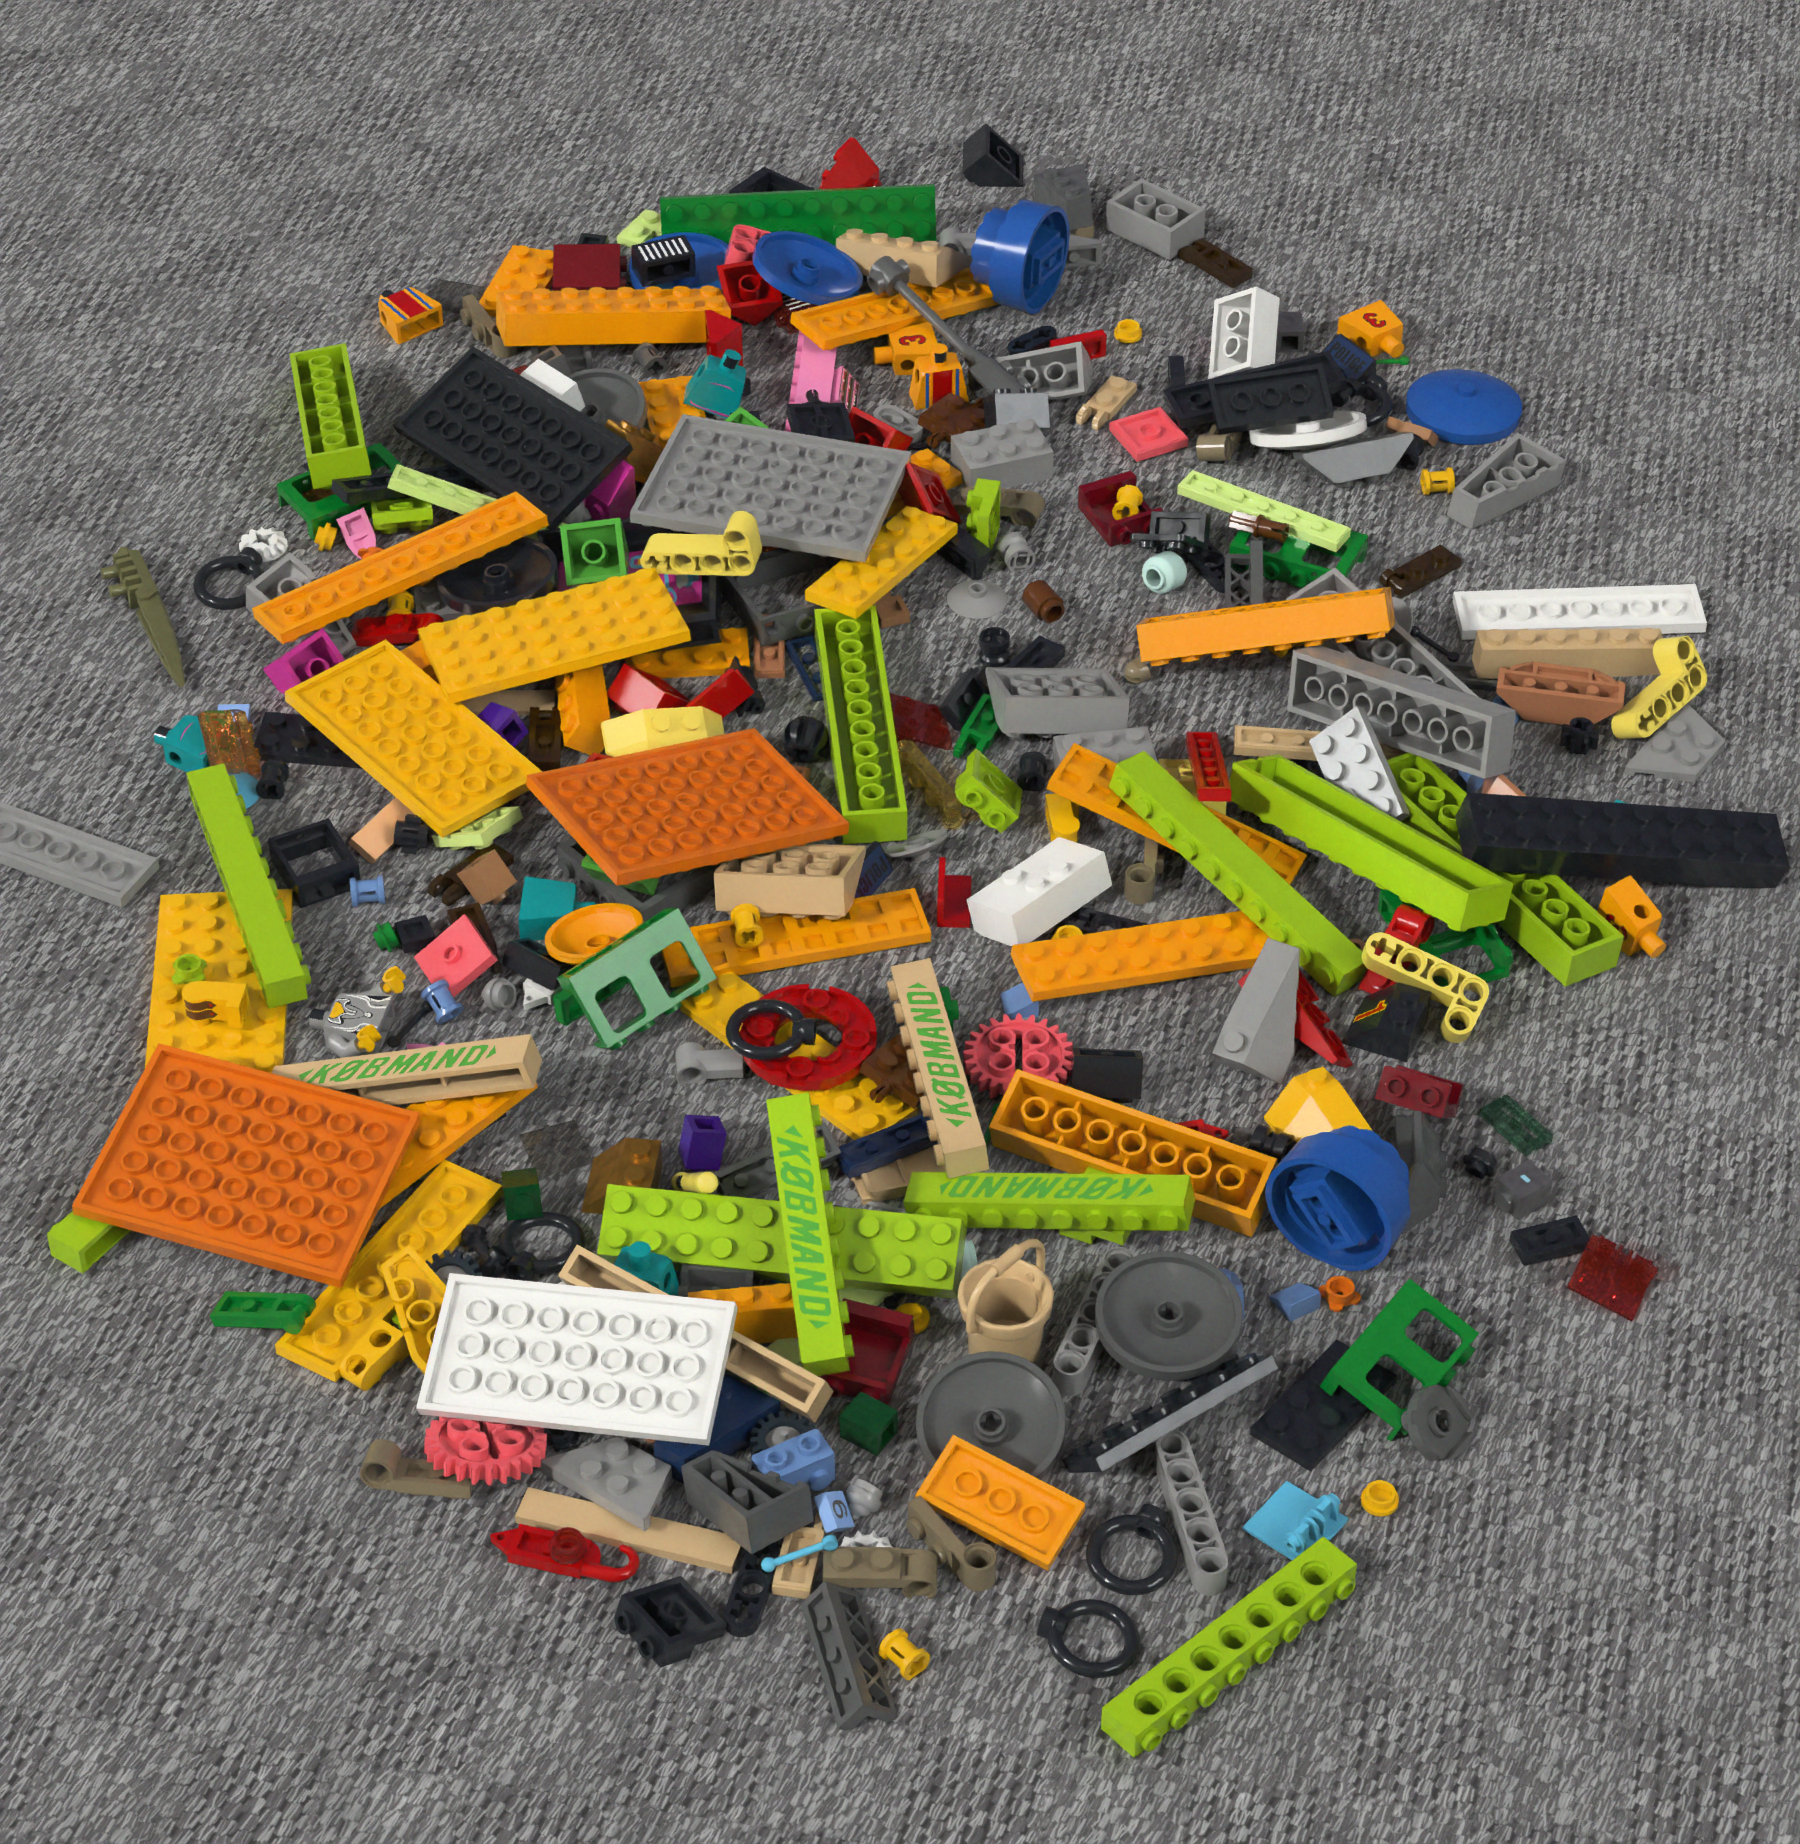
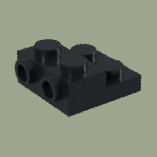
M682 1576L622 1594L614 1616L615 1625L619 1633L622 1635L629 1634L638 1643L640 1655L646 1660L652 1659L660 1668L690 1658L695 1645L724 1636L728 1625Z

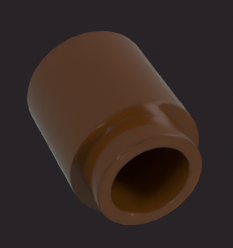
M1037 580L1026 586L1022 600L1040 621L1044 620L1046 623H1051L1062 617L1065 611L1063 600L1046 581Z

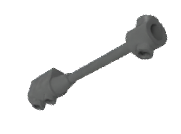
M884 256L873 264L870 274L867 276L871 290L876 295L886 292L890 296L897 294L903 296L955 347L969 367V388L979 398L992 395L995 389L1008 388L1011 389V393H1020V389L1032 388L1026 378L1022 377L1016 380L1012 376L1014 375V369L1007 360L999 363L995 358L988 357L974 347L969 346L907 285L910 268L905 260L900 259L895 262L890 256Z

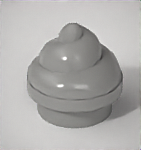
M582 501L563 521L566 524L581 523L589 520L591 515Z
M493 978L485 985L481 995L485 1004L490 1009L500 1011L501 1008L508 1009L513 1006L516 1000V988L505 978Z
M856 1479L854 1485H849L846 1489L845 1499L852 1520H857L860 1516L867 1517L870 1513L877 1512L882 1505L880 1501L883 1495L882 1491L867 1481Z

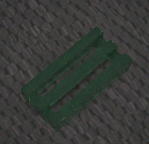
M1507 1094L1480 1109V1117L1525 1157L1530 1155L1531 1151L1541 1149L1542 1145L1552 1143L1553 1134ZM1504 1107V1108L1507 1109L1514 1117L1510 1118V1117H1509L1505 1112H1503L1500 1108ZM1522 1124L1534 1133L1537 1138L1534 1139L1522 1128Z

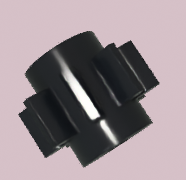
M1574 718L1570 721L1569 725H1562L1560 746H1567L1570 754L1587 755L1590 749L1597 750L1600 729L1597 727L1593 728L1592 721L1587 718Z
M405 815V821H396L394 844L402 845L401 853L417 855L419 848H427L429 825L423 824L421 817L417 815Z

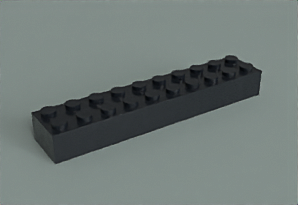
M1468 792L1455 816L1463 856L1489 871L1621 880L1631 875L1636 881L1762 889L1776 888L1790 867L1777 814Z

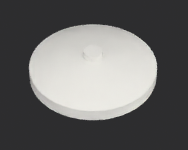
M1334 411V416L1330 419L1249 430L1250 442L1253 445L1271 449L1305 451L1350 439L1364 432L1367 429L1366 415L1361 412Z

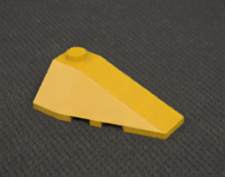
M1323 1066L1293 1077L1264 1116V1120L1275 1133L1285 1132L1294 1136V1142H1298L1306 1136L1320 1132H1330L1333 1129L1349 1125L1355 1126L1358 1129L1373 1131L1341 1083Z
M409 1244L380 1266L412 1361L425 1375L446 1285Z

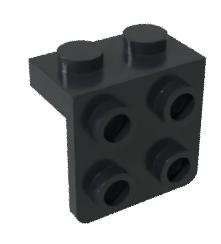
M1151 511L1149 534L1131 533L1130 540L1139 543V548L1151 549V552L1156 554L1172 549L1179 550L1178 553L1196 555L1197 550H1208L1211 514L1207 512Z

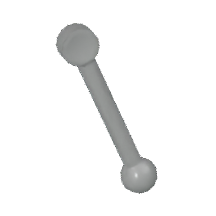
M848 1190L844 1193V1198L847 1201L856 1200L861 1202L860 1196H858L856 1191ZM878 1201L867 1203L886 1211L906 1213L905 1207L899 1208Z

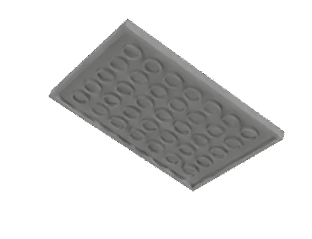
M682 414L630 511V522L647 527L654 526L671 529L676 532L684 531L695 534L723 535L731 515L736 511H746L755 517L761 543L764 547L771 546L788 549L793 552H807L823 557L830 556L847 559L852 562H866L905 476V466L909 462L911 463V452Z

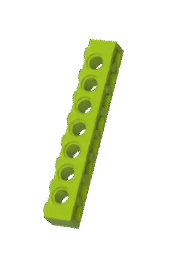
M1323 1536L1102 1707L1101 1729L1134 1758L1144 1750L1147 1752L1153 1751L1162 1741L1163 1735L1172 1728L1176 1730L1181 1729L1189 1721L1192 1712L1201 1705L1204 1708L1209 1707L1217 1699L1220 1690L1228 1684L1232 1686L1237 1685L1245 1677L1247 1669L1256 1662L1259 1664L1265 1663L1272 1656L1275 1647L1284 1640L1287 1643L1293 1641L1299 1635L1304 1624L1311 1619L1313 1621L1321 1619L1327 1612L1329 1605L1336 1599L1344 1600L1349 1597L1356 1586L1357 1563Z

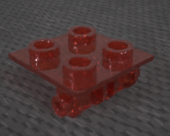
M889 693L897 747L900 753H909L916 742L944 750H953L948 723L938 710V705L927 704L907 696Z
M1593 1234L1587 1242L1567 1288L1632 1322L1658 1267L1652 1265V1260H1647L1637 1254L1633 1259V1250L1630 1249L1626 1255L1622 1253L1623 1245L1620 1244L1616 1250V1243L1604 1238L1602 1234L1600 1237Z

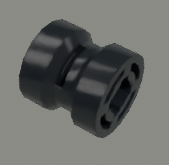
M1000 627L984 629L979 636L981 648L979 651L980 663L984 665L988 662L991 667L1005 666L1010 658L1008 650L1010 646L1009 633Z
M1259 1124L1254 1130L1248 1149L1277 1158L1279 1164L1292 1149L1294 1136L1285 1132L1273 1134L1271 1127Z

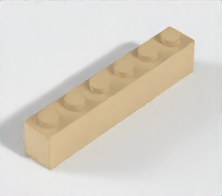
M1660 628L1477 630L1472 662L1476 670L1477 679H1498L1500 667L1510 668L1516 664L1532 661L1596 669L1611 677L1661 675L1654 660L1653 647L1655 642L1662 639L1663 636Z

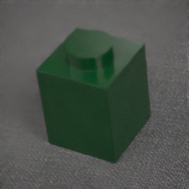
M536 1167L501 1172L507 1221L543 1216Z
M860 1391L851 1403H845L838 1415L840 1437L878 1456L898 1433V1410Z

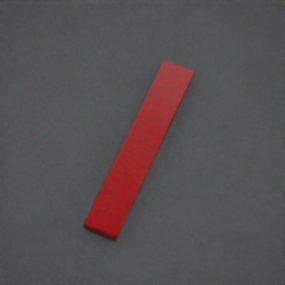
M1187 731L1186 748L1198 801L1231 802L1232 790L1218 734L1216 732Z

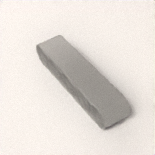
M1113 1247L1104 1253L1054 1357L1053 1382L1059 1393L1063 1396L1071 1397L1082 1393L1103 1351L1104 1346L1099 1339L1095 1326L1096 1298L1106 1277L1117 1266L1135 1257L1125 1247Z
M1174 1429L1155 1440L1154 1467L1192 1584L1200 1594L1215 1596L1224 1591L1227 1585L1228 1556L1189 1439L1183 1432Z

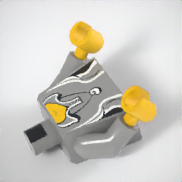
M393 966L384 973L383 981L371 990L357 994H338L330 1011L316 1008L311 1011L310 1028L324 1030L326 1048H329L340 1058L379 1053L395 1018L392 994L393 992L398 994L403 991L404 983L402 981L405 980L406 975L397 966Z

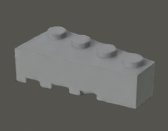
M1517 432L1454 488L1447 516L1472 530L1558 486L1567 460Z

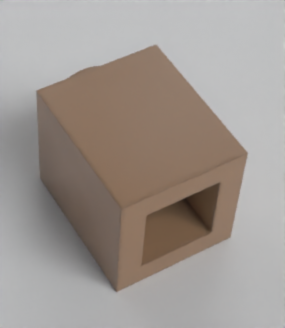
M495 849L479 856L457 873L475 901L479 902L480 905L490 901L494 905L501 902L510 895L507 889L517 882Z

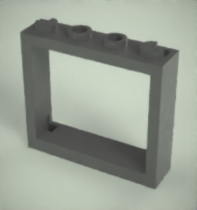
M778 548L761 553L755 570L748 576H735V578L733 576H721V592L748 629L757 637L760 644L766 646L779 640H786L815 631L814 609L826 608L814 603H808L763 616L743 590L827 566L830 570L842 558L823 557L817 554L801 551L793 552L788 549ZM773 622V625L765 626L766 623Z
M573 837L557 846V865L563 870L564 877L568 878L571 876L574 878L585 894L593 893L599 898L600 903H620L634 907L641 913L644 922L665 908H679L680 910L715 889L714 872L721 864L700 867L642 903L621 886L593 879L581 866L582 860L587 853Z

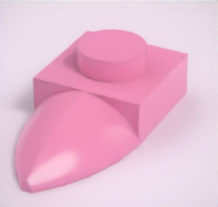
M364 508L336 519L347 546L358 558L361 559L358 556L359 549L376 547L377 536Z

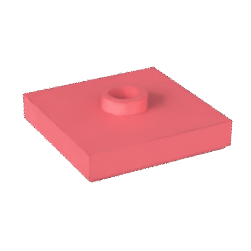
M1161 407L1109 422V431L1136 462L1188 447V437Z
M465 914L414 956L431 984L443 979L448 981V989L453 997L458 995L498 961L471 919Z

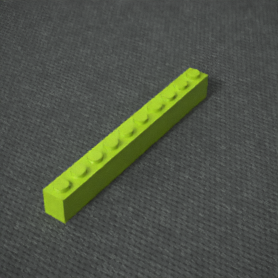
M1142 751L1116 764L1109 788L1271 939L1299 948V965L1333 997L1362 980L1367 969L1362 962V951L1147 752Z
M224 763L186 772L190 798L268 1009L308 999L306 985L311 984L307 964H300V962H303L300 945L298 942L292 943L295 937L290 920L284 922L286 912L282 899L276 900L275 898L278 897L274 878L268 879L267 877L270 876L266 857L260 858L259 856L262 855L258 836L252 837L254 828L250 815L244 816L246 814V807L242 795L236 796L239 792L234 774L228 775Z

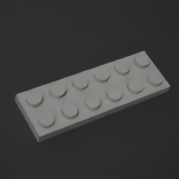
M0 802L1 864L121 908L129 902L159 869V862L156 857Z

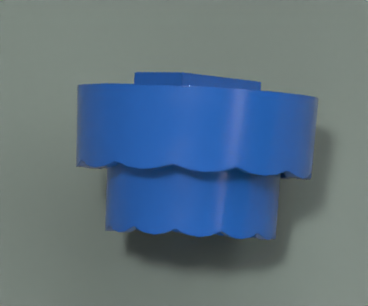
M1021 199L1018 204L1012 206L1009 210L994 207L992 211L985 214L983 223L976 230V241L971 249L973 261L971 262L970 269L974 275V281L990 287L993 293V300L996 303L1029 314H1037L1054 295L1065 268L1069 248V221L1065 210L1059 206Z
M1351 1125L1333 1129L1330 1132H1320L1306 1136L1299 1140L1271 1172L1266 1183L1265 1194L1269 1212L1273 1221L1288 1241L1302 1253L1345 1271L1367 1270L1381 1263L1405 1229L1411 1216L1408 1193L1410 1187L1408 1166L1400 1158L1398 1151L1392 1144L1382 1140L1378 1134L1371 1130L1358 1129Z

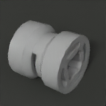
M1009 532L999 539L997 550L1011 572L1027 570L1033 566L1035 554L1031 547L1028 546L1023 534Z

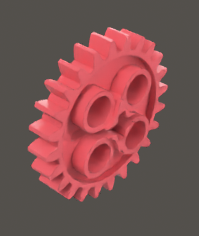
M1017 1013L1015 1020H1010L1004 1014L1003 1022L1000 1023L996 1019L990 1018V1027L979 1024V1033L972 1031L970 1033V1040L965 1041V1051H963L965 1075H970V1084L978 1083L979 1092L989 1089V1098L992 1099L1001 1094L1003 1099L1015 1074L1016 1039L1019 1038L1022 1040V1071L1067 1085L1068 1076H1071L1073 1043L1067 1042V1033L1059 1034L1058 1025L1048 1028V1019L1046 1018L1039 1023L1035 1022V1015H1031L1028 1020H1023L1020 1013Z
M439 1417V1421L432 1420L430 1428H426L424 1454H427V1462L433 1463L434 1470L444 1469L445 1477L456 1474L457 1482L465 1478H471L472 1485H475L479 1480H485L487 1485H491L493 1479H498L503 1484H507V1477L510 1476L516 1480H521V1472L531 1475L533 1474V1467H541V1459L546 1458L547 1434L544 1433V1428L448 1417Z

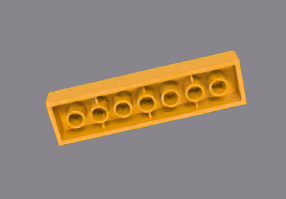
M710 285L702 286L700 289H689L686 286L661 289L660 287L649 286L645 289L636 290L631 287H619L617 290H606L601 287H593L589 290L563 288L561 291H550L545 288L521 291L510 288L506 289L505 292H497L496 325L504 346L642 344L645 342L651 344L706 343L705 310H713L731 319V309L720 288Z
M1391 587L1151 617L1145 618L1136 627L1141 662L1150 661L1151 666L1169 664V661L1181 657V662L1196 661L1200 659L1199 657L1204 656V654L1210 653L1212 658L1228 657L1234 650L1241 649L1243 654H1254L1261 652V649H1264L1265 646H1273V650L1278 651L1290 649L1297 642H1304L1305 647L1322 645L1323 641L1329 638H1335L1336 643L1353 641L1354 637L1361 634H1366L1367 639L1385 637V634L1389 633L1388 631L1395 625Z
M1019 1069L1016 1070L989 1125L994 1147L1068 1173L1084 1174L1087 1167L1110 1174L1190 1175L1195 1197L1192 1216L1253 1237L1267 1206L1265 1194L1267 1180L1271 1172L1278 1165L1277 1158Z

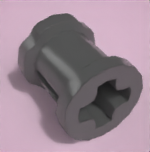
M642 343L634 350L633 359L638 365L642 366V371L647 378L654 376L649 367L657 375L666 372L667 362L662 356H658L656 347L651 343Z

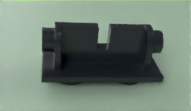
M734 656L730 667L726 668L725 672L730 668L738 669L755 691L735 708L738 717H742L745 711L760 714L764 710L765 701L760 690H757L758 684L754 672L748 666H741L738 657Z

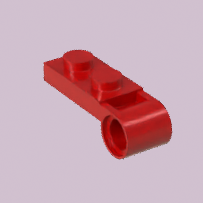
M435 613L393 614L373 618L364 617L355 620L351 635L356 642V646L361 647L374 646L385 639L391 644L413 642L414 644L420 640L419 628L427 627L432 623H442L445 620Z
M1401 904L1396 909L1384 933L1418 948L1420 943H1425L1431 936L1435 925V918L1421 910ZM1377 948L1374 954L1380 956L1383 950ZM1393 955L1390 963H1395L1397 955ZM1402 962V967L1407 971L1411 962ZM1367 968L1358 989L1367 994H1373L1396 984V982Z

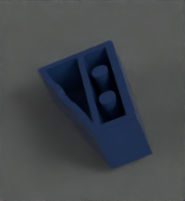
M724 1373L709 1446L656 1440L654 1442V1455L657 1459L671 1466L673 1479L684 1484L681 1466L711 1450L728 1456H732L741 1449L743 1451L750 1447L751 1431L753 1427L757 1428V1421L762 1418L767 1422V1415L773 1413L775 1418L779 1417V1411H781L780 1401Z

